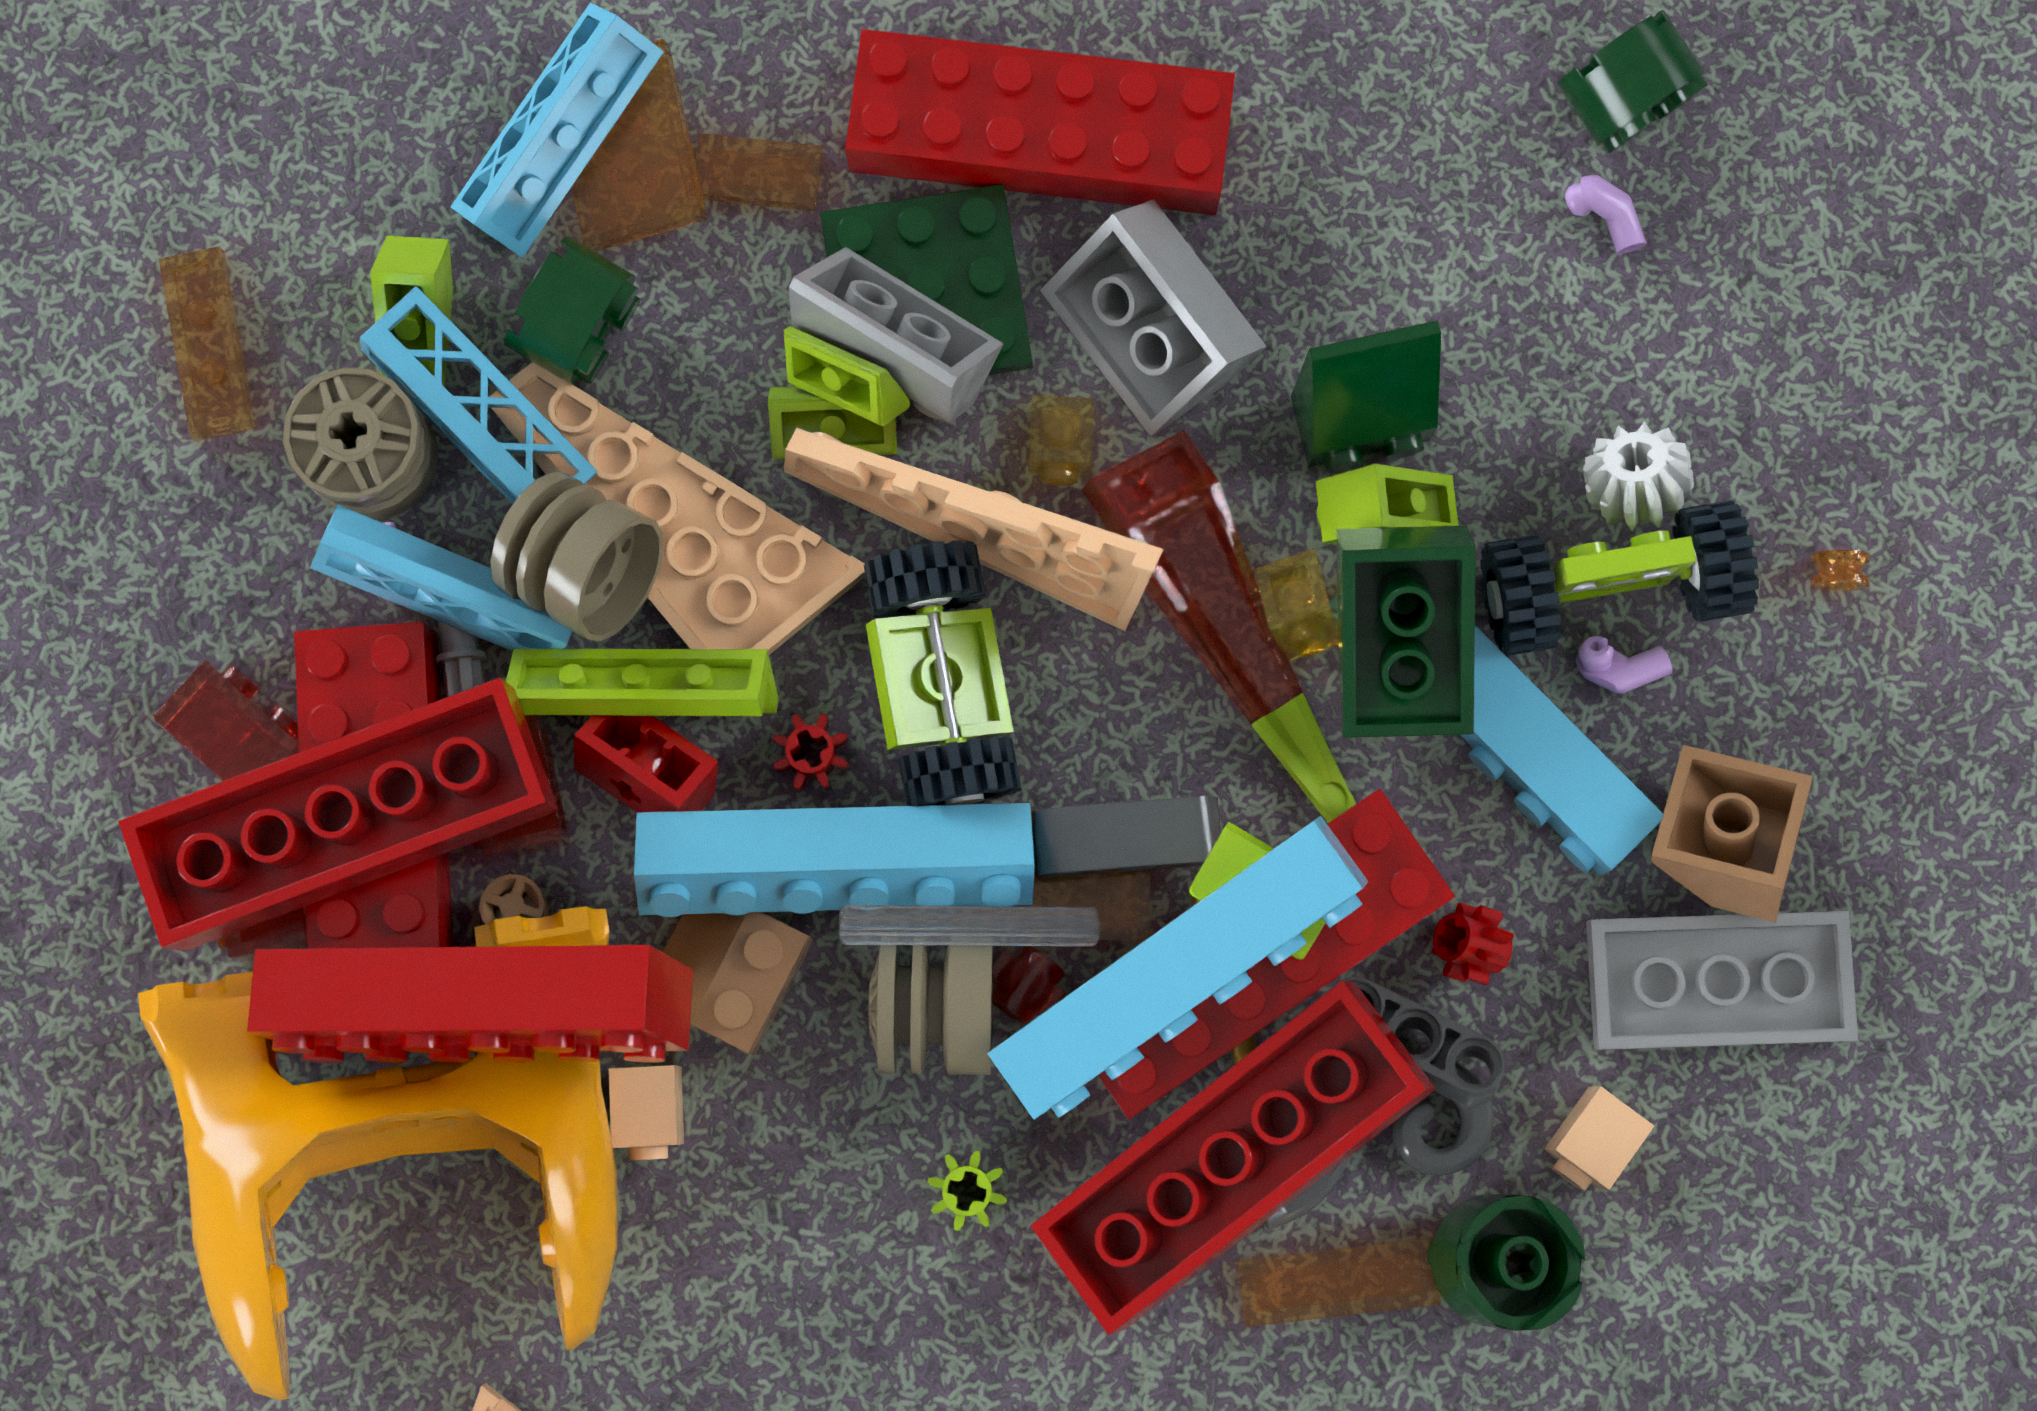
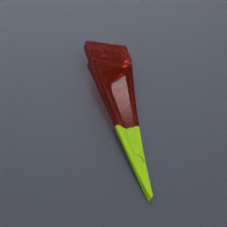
M1183 430L1091 478L1081 490L1110 532L1164 549L1145 588L1146 592L1325 820L1329 823L1356 805L1281 644L1240 541L1220 482L1187 433Z

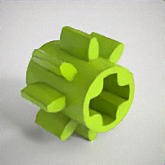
M975 1150L971 1155L969 1165L960 1167L951 1154L946 1155L945 1162L951 1171L946 1179L929 1177L927 1181L932 1187L942 1189L943 1199L932 1207V1213H940L949 1208L956 1214L954 1220L955 1231H960L963 1227L965 1216L973 1215L977 1216L979 1222L984 1227H988L990 1225L989 1216L984 1209L989 1201L996 1204H1006L1007 1197L1003 1194L992 1192L991 1184L992 1181L1001 1176L1004 1172L1001 1167L994 1168L985 1173L982 1169L978 1168L981 1160V1154L978 1150ZM966 1171L977 1174V1186L986 1189L985 1199L973 1200L969 1209L957 1206L958 1195L949 1192L951 1180L961 1181Z

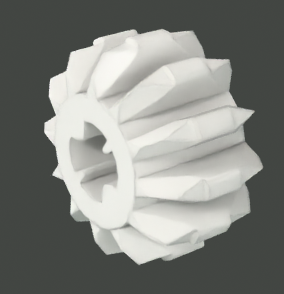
M1644 421L1637 432L1628 433L1618 425L1614 440L1596 438L1595 448L1593 449L1594 454L1585 457L1583 473L1585 483H1587L1585 485L1587 500L1591 503L1592 509L1601 510V515L1605 518L1608 525L1625 518V523L1632 532L1640 521L1649 520L1659 528L1663 519V513L1675 515L1679 509H1682L1684 498L1691 496L1694 479L1693 471L1690 469V453L1686 449L1685 443L1675 442V437L1672 436L1669 428L1651 434V430Z

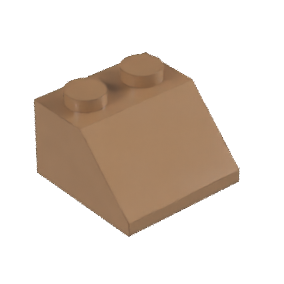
M1683 745L1652 852L1651 862L1711 907L1776 923L1813 776Z
M749 912L744 915H729L725 913L683 914L663 953L693 969L690 1024L748 1054L756 1055L814 940L810 936L763 912Z

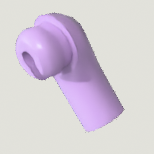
M1598 175L1583 176L1580 179V183L1573 184L1567 188L1565 200L1572 214L1586 216L1593 211L1605 219L1617 255L1638 250L1647 244L1632 199L1627 193Z
M1592 636L1580 644L1576 656L1577 667L1584 678L1617 694L1626 693L1672 674L1673 671L1668 654L1661 645L1627 657L1614 650L1613 647L1607 646L1608 639L1602 636Z

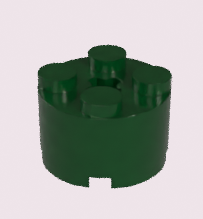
M1664 10L1659 11L1654 17L1651 15L1594 53L1592 55L1593 58L1588 61L1589 65L1580 71L1575 67L1556 83L1597 146L1603 144L1609 154L1634 138L1641 130L1656 120L1651 112L1652 110L1661 120L1708 86L1702 76L1705 73Z
M566 236L560 241L565 254L563 258L551 251L526 289L514 313L524 319L525 322L519 335L509 329L507 330L504 345L571 385L580 378L591 384L609 355V351L604 349L606 345L604 339L612 326L621 331L626 328L641 298L636 296L638 287L633 285L635 275Z
M1483 1194L1463 1201L1444 1218L1435 1238L1429 1243L1427 1250L1428 1262L1432 1268L1436 1286L1445 1302L1462 1318L1481 1326L1514 1331L1537 1330L1551 1326L1571 1310L1580 1295L1583 1282L1579 1281L1581 1259L1585 1260L1584 1244L1576 1226L1559 1207L1553 1203L1531 1196Z

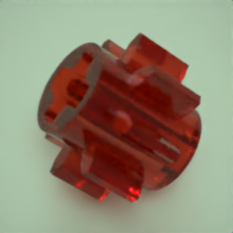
M1025 945L1017 957L1007 949H1004L992 966V983L996 987L991 992V1003L1011 1019L1025 1026L1033 1019L1035 1014L1041 1015L1065 998L1067 993L1056 986L1065 972L1053 960L1029 945Z

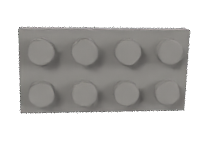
M1849 911L1778 913L1776 923L1746 915L1595 919L1586 921L1594 1050L1859 1041Z

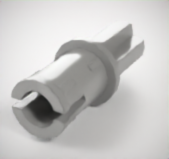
M438 621L441 654L437 655L435 659L436 665L443 667L446 697L483 684L481 663L485 662L487 657L485 651L479 650L478 637Z

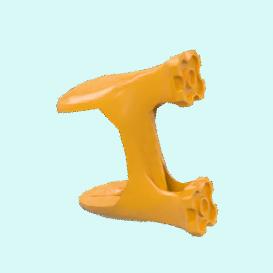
M584 906L563 909L554 915L542 918H524L522 916L494 919L489 924L474 927L475 947L609 945L610 931L606 908L592 909ZM253 972L225 975L222 979L209 983L190 984L176 982L156 985L152 990L138 993L141 1020L169 1072L183 1123L192 1240L209 1309L227 1353L254 1393L276 1400H286L290 1393L289 1359L284 1311L289 1307V1294L285 1269L278 1266L274 1226L309 1179L401 1155L495 1149L540 1183L546 1218L538 1226L543 1264L551 1267L557 1311L566 1350L575 1349L595 1333L610 1283L617 1251L618 1231L617 1168L601 1088L599 1061L591 1063L567 1062L559 1060L557 1052L535 1051L534 1062L512 1063L494 1060L493 1053L478 1052L474 1057H471L470 1062L466 1063L438 1062L405 1068L394 1066L377 1069L376 1072L293 1085L280 1074L276 1064L277 1051L272 1050L273 1040L247 1032Z

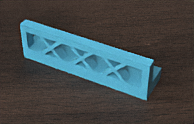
M590 2L450 208L523 258L664 51L616 14Z
M417 286L360 336V350L388 378L392 379L413 404L512 505L519 495L536 481L533 478V453L560 454L577 472L573 477L582 481L584 485L597 474L598 471ZM417 308L435 327V350L407 349L390 331ZM442 335L458 351H442ZM418 360L435 361V377ZM442 361L470 362L480 373V397L453 396L442 385ZM488 382L504 398L488 397ZM464 407H480V423ZM487 407L515 408L526 420L525 443L498 442L487 431ZM533 428L549 444H533ZM509 453H525V469Z
M338 504L310 566L311 569L510 651H513L514 648L564 649L572 633L571 630L555 622L548 612L533 610L526 606L522 600L513 599L502 593L492 581L491 568Z

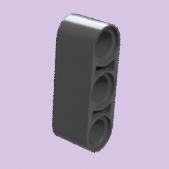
M1213 796L1067 806L1031 812L1036 877L1041 878L1202 866L1221 834L1218 797Z
M1360 977L1342 979L1343 981L1354 982L1396 1036L1405 1029H1417L1427 1035L1431 1041L1429 1050L1422 1054L1410 1055L1437 1088L1434 1092L1466 1106L1482 1105L1493 1098L1499 1089L1505 1070L1504 1054L1498 1044L1490 1038L1368 979ZM1474 1057L1486 1063L1491 1077L1482 1084L1467 1083L1460 1078L1456 1072L1455 1065L1464 1058Z

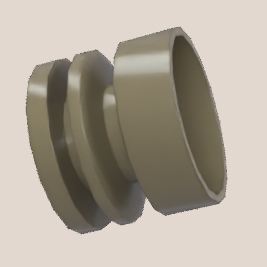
M342 367L318 375L297 393L285 415L283 445L290 467L310 489L334 509L338 504L374 520H383L404 513L425 496L437 473L439 447L431 423L392 379L371 369ZM361 427L367 434L357 437L356 448L350 449L344 442L354 439V429Z
M555 471L534 481L519 495L506 513L494 541L490 561L492 581L502 593L513 599L522 600L526 606L533 610L548 612L555 622L588 640L602 641L617 634L630 622L648 598L658 576L664 552L663 532L654 519L621 502L606 500L601 491L584 486L582 481L568 474Z
M881 937L879 955L874 970L870 975L869 1036L872 1039L877 1055L878 1073L895 1074L898 1044H910L911 1074H922L929 1045H942L947 1074L991 1075V1059L987 1053L992 1050L993 938H950L946 948L943 967L930 966L925 937H914L912 966H900L899 937Z

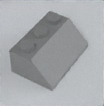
M1154 199L1113 213L1040 290L1150 437L1155 436L1231 381L1267 347Z
M847 247L794 276L789 286L792 326L887 369L908 398L913 400L914 406L921 413L934 419H944L951 423L974 405L1003 346L1002 342Z

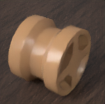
M508 874L500 876L488 884L481 895L479 910L485 925L494 919L514 916L542 918L551 915L549 903L540 888L533 880L524 875Z

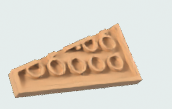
M534 362L530 363L509 380L598 471L584 486L595 488L603 493L606 500L621 502L657 522L663 532L664 552L658 576L648 595V599L689 649H767L769 656L866 577L865 563L852 555L848 556L824 541L821 536L803 525L799 526L767 506L764 501L687 454L675 450L657 439L653 433L635 422L631 423L600 404L591 395ZM497 390L489 396L504 398ZM490 407L517 441L525 443L526 420L515 408ZM533 428V444H549ZM533 453V460L545 475L556 471L573 477L577 473L560 454Z
M796 428L785 449V473L933 542L943 541L944 544L951 541L973 542L977 545L980 564L1123 631H1126L1164 550L1022 503L1014 496L1002 491L989 492L844 444L835 437L823 432L810 433Z

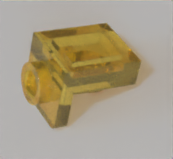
M1032 395L1028 458L1029 474H1040V481L1051 485H1074L1078 483V476H1091L1095 398Z
M1314 548L1254 569L1268 627L1286 660L1290 661L1300 657L1314 656L1329 647L1339 644L1338 620L1333 610L1323 568Z

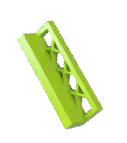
M514 648L506 682L516 691L524 715L762 716L763 713H777L779 701L767 649Z

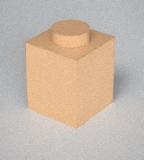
M670 1065L609 1069L610 1129L613 1148L628 1147L629 1160L667 1159L668 1145L684 1144L682 1067Z
M1591 1086L1587 1088L1544 1150L1558 1159L1552 1169L1576 1188L1585 1192L1589 1185L1592 1184L1598 1189L1610 1190L1652 1131L1654 1125L1602 1086Z

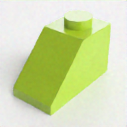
M386 236L370 271L375 323L415 286L451 321L453 280L449 239ZM417 308L390 331L407 349L435 350V327ZM442 335V351H448L449 341ZM418 360L435 377V361ZM442 361L443 386L445 383L447 361ZM380 370V374L383 375V376H386V375Z
M1372 464L1315 481L1318 499L1317 518L1321 527L1322 543L1337 545V529L1459 525L1453 475Z

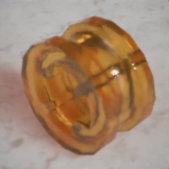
M1841 549L1819 551L1811 554V564L1818 567V574L1811 578V587L1817 590L1855 591L1870 587V578L1863 575L1862 571L1863 567L1870 563L1869 553Z

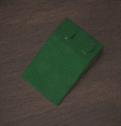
M1438 320L1309 348L1291 394L1308 468L1324 464L1326 472L1334 473L1361 465L1363 463L1362 456L1386 451L1388 459H1399L1424 450L1423 442L1430 441L1438 428L1441 330Z
M1467 525L1337 529V606L1343 738L1474 734L1475 544Z

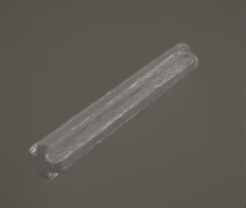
M846 905L840 909L838 933L840 942L845 945L1094 946L1098 943L1100 935V919L1097 910L1093 907Z

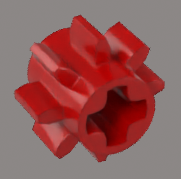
M795 714L792 716L795 730L788 737L783 735L773 736V741L780 748L785 749L786 757L777 760L773 767L777 773L786 772L793 768L797 773L794 778V788L798 792L804 789L808 779H818L821 787L828 791L830 790V781L827 775L834 768L841 771H849V763L844 758L837 756L836 749L845 746L850 740L846 733H838L832 737L829 736L827 733L829 727L827 714H821L816 722V726L804 725L802 719ZM808 738H812L817 746L828 744V748L820 752L822 763L812 768L805 759L795 762V757L803 753L801 742Z
M1460 902L1457 903L1456 913L1448 914L1439 920L1433 934L1432 954L1447 961L1442 973L1445 977L1462 982L1469 980L1478 984L1488 985L1489 974H1495L1507 968L1512 955L1514 933L1498 927L1503 916L1501 911L1479 905L1476 908Z

